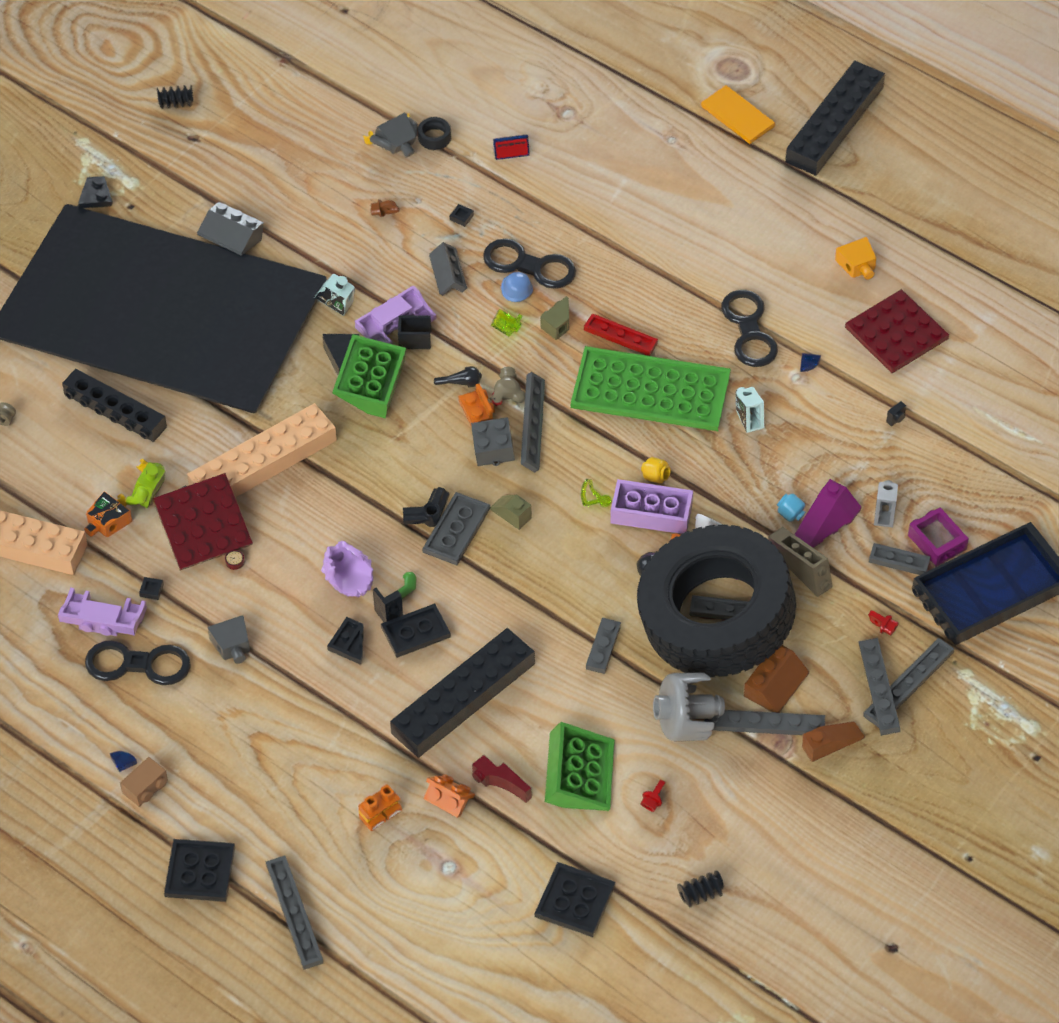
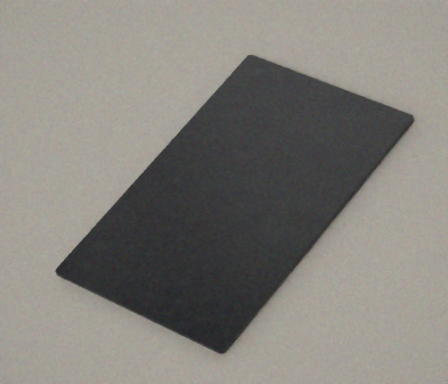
M66 204L0 310V340L246 412L256 413L316 303L315 295L327 281V277L245 253L241 256L224 247L88 209H78L77 206Z

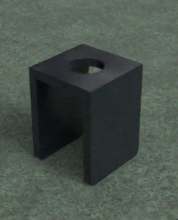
M399 316L398 345L406 349H431V316Z

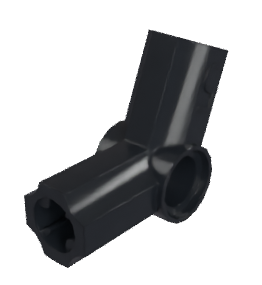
M441 487L434 488L428 503L423 507L403 508V524H426L429 527H435L448 501L449 492Z

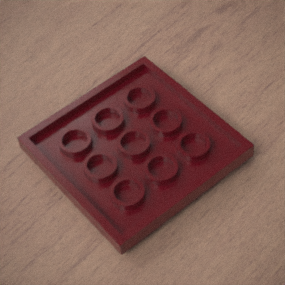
M902 289L845 323V328L892 374L949 339V334Z
M226 473L153 498L180 571L225 555L229 551L239 550L253 544Z

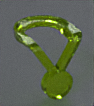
M585 479L581 488L583 506L600 503L602 507L610 506L612 503L611 497L609 495L601 496L594 490L592 480ZM588 484L591 492L598 499L587 501L585 493Z

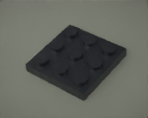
M173 839L164 896L168 898L227 902L235 843Z
M557 862L537 906L535 917L594 937L616 882Z

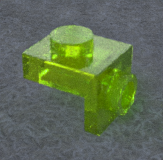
M499 309L490 326L509 337L513 332L517 333L520 329L522 315L519 314L514 318Z

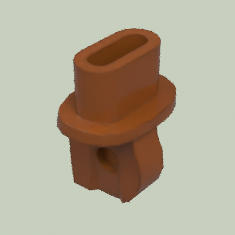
M379 199L378 202L371 203L372 216L379 215L384 217L385 214L399 212V207L392 200L382 202Z

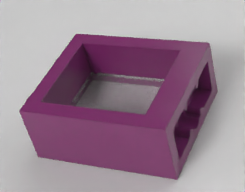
M941 507L929 511L922 518L915 519L909 524L908 536L926 556L930 557V561L935 567L967 550L969 538Z

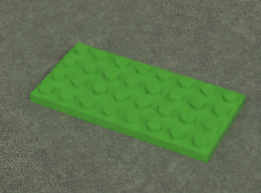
M585 346L570 408L718 431L731 369Z

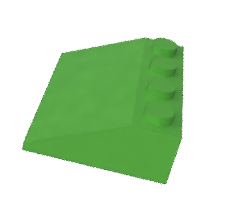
M352 334L332 394L367 414L386 419L405 362L406 348Z
M560 722L550 732L545 802L562 808L609 811L611 804L614 739Z

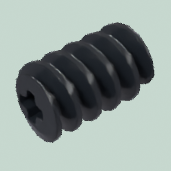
M186 85L183 86V90H180L179 86H177L175 91L172 86L169 87V91H166L165 87H163L162 92L157 87L158 104L161 109H164L165 104L170 109L172 103L175 108H178L179 103L182 108L185 107L186 102L189 107L192 106L194 101L192 85H190L189 90Z
M715 870L714 875L709 872L706 874V877L701 875L698 880L696 878L691 879V883L685 881L683 886L679 883L677 888L682 901L690 908L692 907V900L699 905V898L707 902V895H709L713 900L715 899V892L721 897L724 884L720 873Z

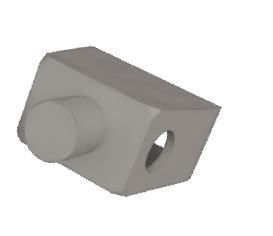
M890 480L879 482L874 518L875 526L893 528L898 484ZM888 505L889 511H882V506Z

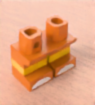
M386 784L380 791L372 796H368L359 804V818L370 831H373L385 823L386 819L389 820L402 811V806L398 803L400 797Z

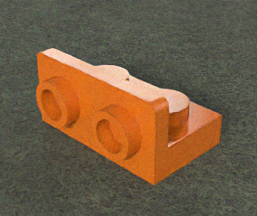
M479 383L476 384V391L458 396L460 405L470 425L475 422L493 420L494 406L492 402H488L487 392L481 388Z

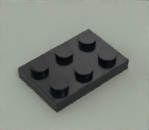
M435 603L381 623V629L396 658L451 637V633Z

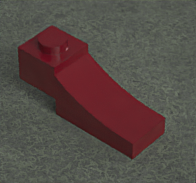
M483 755L472 764V776L476 782H481L485 787L492 785L505 789L525 803L532 798L531 787L505 763L497 767Z

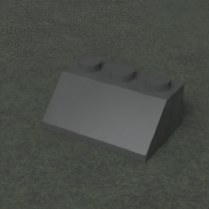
M218 202L208 210L197 231V235L242 256L262 240L264 222Z

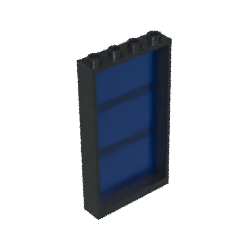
M1029 522L915 577L912 592L915 597H919L925 610L931 613L935 623L944 630L947 639L951 640L956 646L1058 596L1059 556L1032 522Z

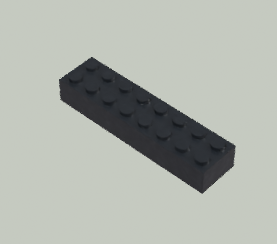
M854 60L788 145L785 163L817 176L883 89L885 73Z
M507 627L390 721L391 734L417 758L421 757L535 665V651Z

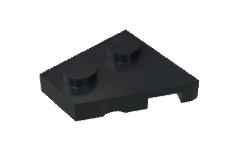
M105 176L87 177L78 202V209L112 207L113 201Z
M346 617L327 645V650L361 665L364 624Z

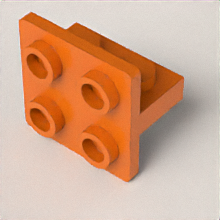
M448 775L428 777L426 782L430 785L423 799L455 817H460L468 799L474 798L475 793L471 792V788L467 785H458L453 782L454 779Z

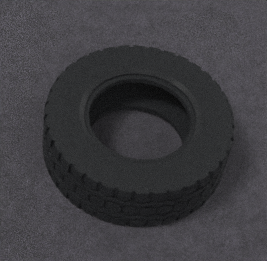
M719 524L718 526L709 525L705 526V528H695L691 532L687 531L680 534L681 536L679 537L676 536L668 544H664L659 549V552L656 551L651 557V561H648L637 589L639 614L652 647L672 667L677 670L680 669L684 673H705L709 677H725L728 674H739L743 670L747 671L754 668V665L758 666L766 658L771 657L775 650L781 647L783 640H786L792 629L796 614V596L788 566L777 547L756 531L753 532L745 527L742 529L740 526ZM712 579H738L754 589L747 606L734 617L722 622L698 623L684 617L680 613L686 596L698 585Z

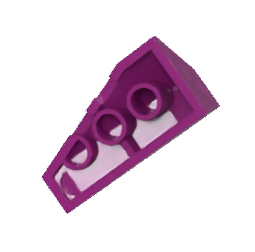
M829 479L794 535L814 548L829 535L837 533L839 528L845 524H850L862 507L847 487Z

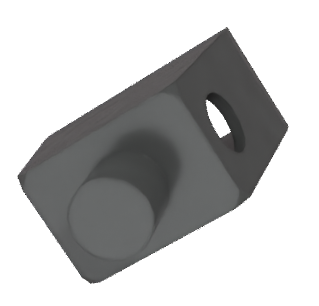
M243 615L208 627L210 641L224 660L233 658L236 664L246 660L244 654L250 651Z

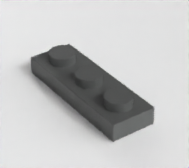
M877 543L873 544L869 557V563L917 575L927 572L930 562L929 556Z
M692 595L690 616L728 620L740 613L749 601Z
M606 618L601 619L586 663V670L605 674L621 628V622Z

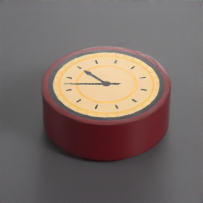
M238 550L229 551L225 555V564L229 569H240L245 563L243 553Z

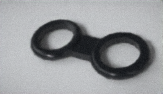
M498 239L489 243L483 254L485 264L495 272L509 273L518 269L520 272L533 275L535 280L546 288H563L569 285L576 275L575 265L569 258L559 254L546 255L542 258L531 256L525 253V249L520 243L512 239ZM499 247H510L518 253V258L511 264L501 265L491 259V253ZM557 262L565 265L569 272L565 278L554 281L544 278L541 274V269L548 263Z
M736 290L726 295L721 303L723 315L732 323L738 324L741 334L734 345V353L738 360L745 365L751 367L768 365L775 360L778 346L771 336L760 332L757 320L764 313V302L759 295L752 291ZM747 298L756 304L757 309L752 315L738 316L730 311L729 304L735 299ZM750 340H761L768 344L770 352L763 358L753 359L743 353L742 346Z
M113 640L103 641L94 645L88 651L85 658V667L88 673L95 679L102 681L116 680L127 672L145 673L148 679L156 684L173 685L185 678L191 667L190 658L186 651L174 645H161L149 653L129 651L128 647L121 642ZM104 650H116L123 655L124 661L122 665L112 672L99 671L93 665L95 656ZM163 654H174L182 660L181 669L171 676H160L152 669L154 660Z

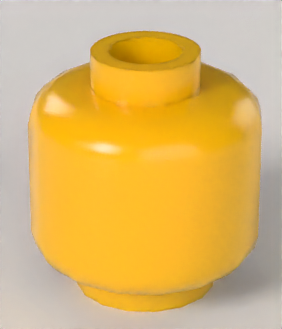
M655 457L648 458L641 467L644 479L657 484L666 481L671 473L667 461Z

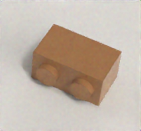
M148 757L120 782L121 791L140 807L143 803L148 802L158 789H162L168 781L167 772L152 758Z

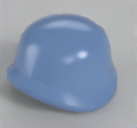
M513 272L503 279L501 291L504 298L508 301L520 302L532 294L533 286L526 274Z

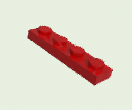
M593 313L584 325V331L647 356L652 354L658 344V339Z

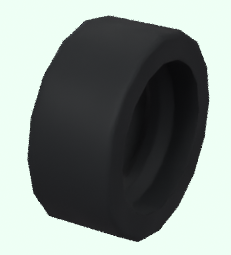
M439 117L424 119L418 126V140L421 146L430 150L445 148L451 140L450 124ZM432 129L444 132L442 136L436 138L425 135L427 131Z

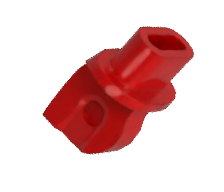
M873 610L868 614L870 621L874 625L881 627V634L885 632L892 636L899 625L898 622L892 619L891 615L884 617Z
M660 779L653 792H644L640 803L641 806L651 812L660 807L662 800L659 794L666 782Z

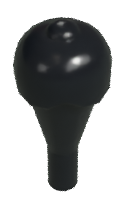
M469 366L452 375L434 378V384H457L475 387L476 384L480 383L482 374L478 368Z

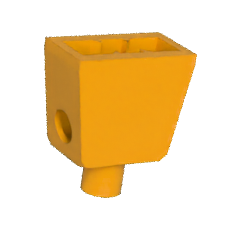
M867 237L836 248L835 261L851 277L855 278L863 275L868 280L874 276L873 270L876 266V256Z

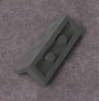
M442 242L429 254L439 294L443 296L451 288L463 293L467 289L457 249Z

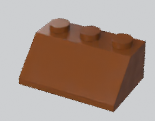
M781 645L771 657L766 658L764 662L758 665L745 682L744 697L771 712L780 713L807 677L809 670L794 651Z

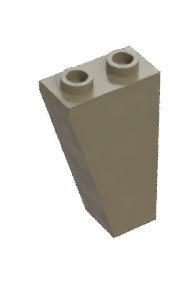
M784 527L768 536V539L784 557L788 568L817 597L833 587L828 558Z

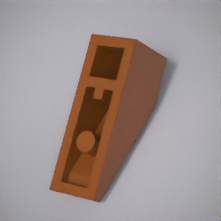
M855 721L820 726L803 734L802 748L811 762H814L864 739L865 736Z

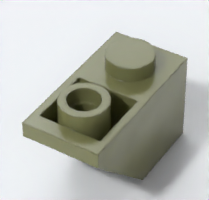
M568 297L556 302L550 310L545 311L540 317L541 329L555 340L569 331Z

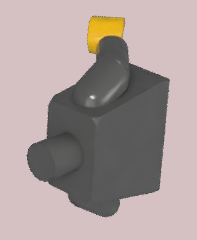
M404 112L377 126L375 135H373L372 131H369V136H363L364 142L367 145H378L392 154L402 151L405 157H409L415 152L411 145L417 136V123L410 117L409 113L406 114Z

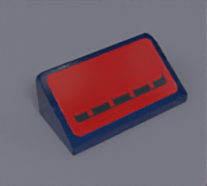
M528 134L493 139L495 159L529 156Z

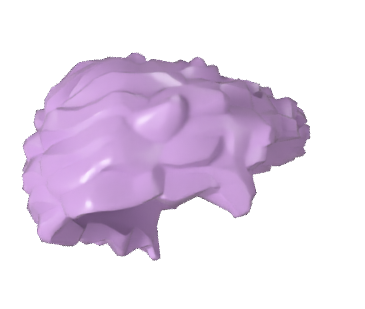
M345 541L338 542L336 546L327 547L321 571L326 576L325 580L329 581L335 590L347 597H360V595L364 596L367 590H371L373 584L374 570L371 567L372 561L362 551Z

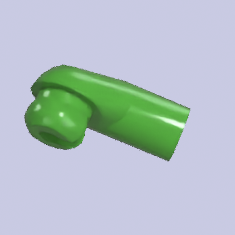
M406 572L403 575L404 586L398 590L402 595V599L416 589V575L413 572Z

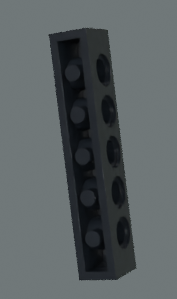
M76 368L62 383L64 395L68 399L79 402L83 407L94 410L98 415L109 418L113 423L124 426L128 431L139 434L143 439L154 442L167 428L165 415Z

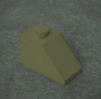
M518 495L502 496L490 507L491 511L518 530L532 518L531 504Z

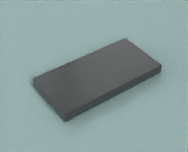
M455 492L422 548L423 553L458 565L488 514L490 504Z

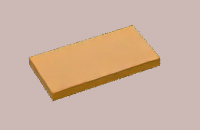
M727 85L701 102L702 108L749 144L775 127L773 120Z

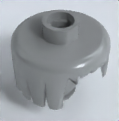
M671 673L662 681L659 695H656L653 700V713L655 719L660 721L662 731L669 740H707L712 734L711 730L714 729V723L692 721L690 719H712L714 715L716 718H719L724 714L725 702L723 697L719 695L713 697L712 694L689 695V693H694L697 688L692 683L711 680L705 673Z

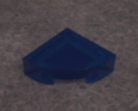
M802 353L800 372L816 368L820 362L821 355Z
M123 751L110 753V757L119 772L137 764L136 758L130 753Z

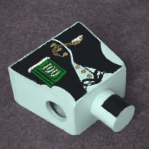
M332 274L314 298L344 316L353 303L355 287L348 282L346 277Z
M754 387L738 388L735 392L736 411L746 433L763 429L764 401Z

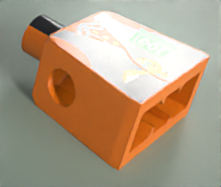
M104 491L87 511L86 515L89 525L84 530L90 537L94 536L98 531L105 537H109L132 522L131 512Z

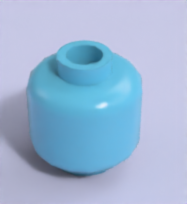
M785 494L777 504L778 513L789 522L795 519L799 521L806 513L803 510L805 503L795 494Z

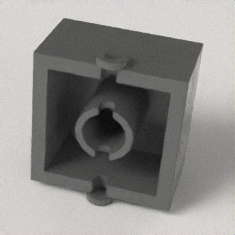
M508 417L471 423L478 466L490 464L499 466L502 462L515 461Z

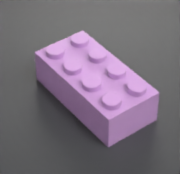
M617 479L611 506V523L678 534L687 532L693 504V490Z

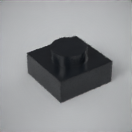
M458 204L449 215V219L465 227L474 216V210Z
M902 401L887 412L886 423L891 427L897 422L900 423L905 418L906 405Z
M144 577L139 591L140 597L159 600L164 585L163 580Z

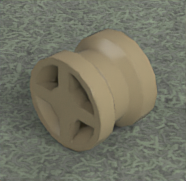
M2 402L0 403V425L8 426L11 423V417H14L16 414V409L12 405Z

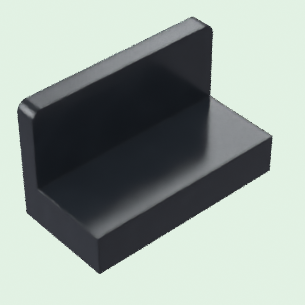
M377 587L373 589L374 610L383 622L403 616L402 595L398 590L383 597Z

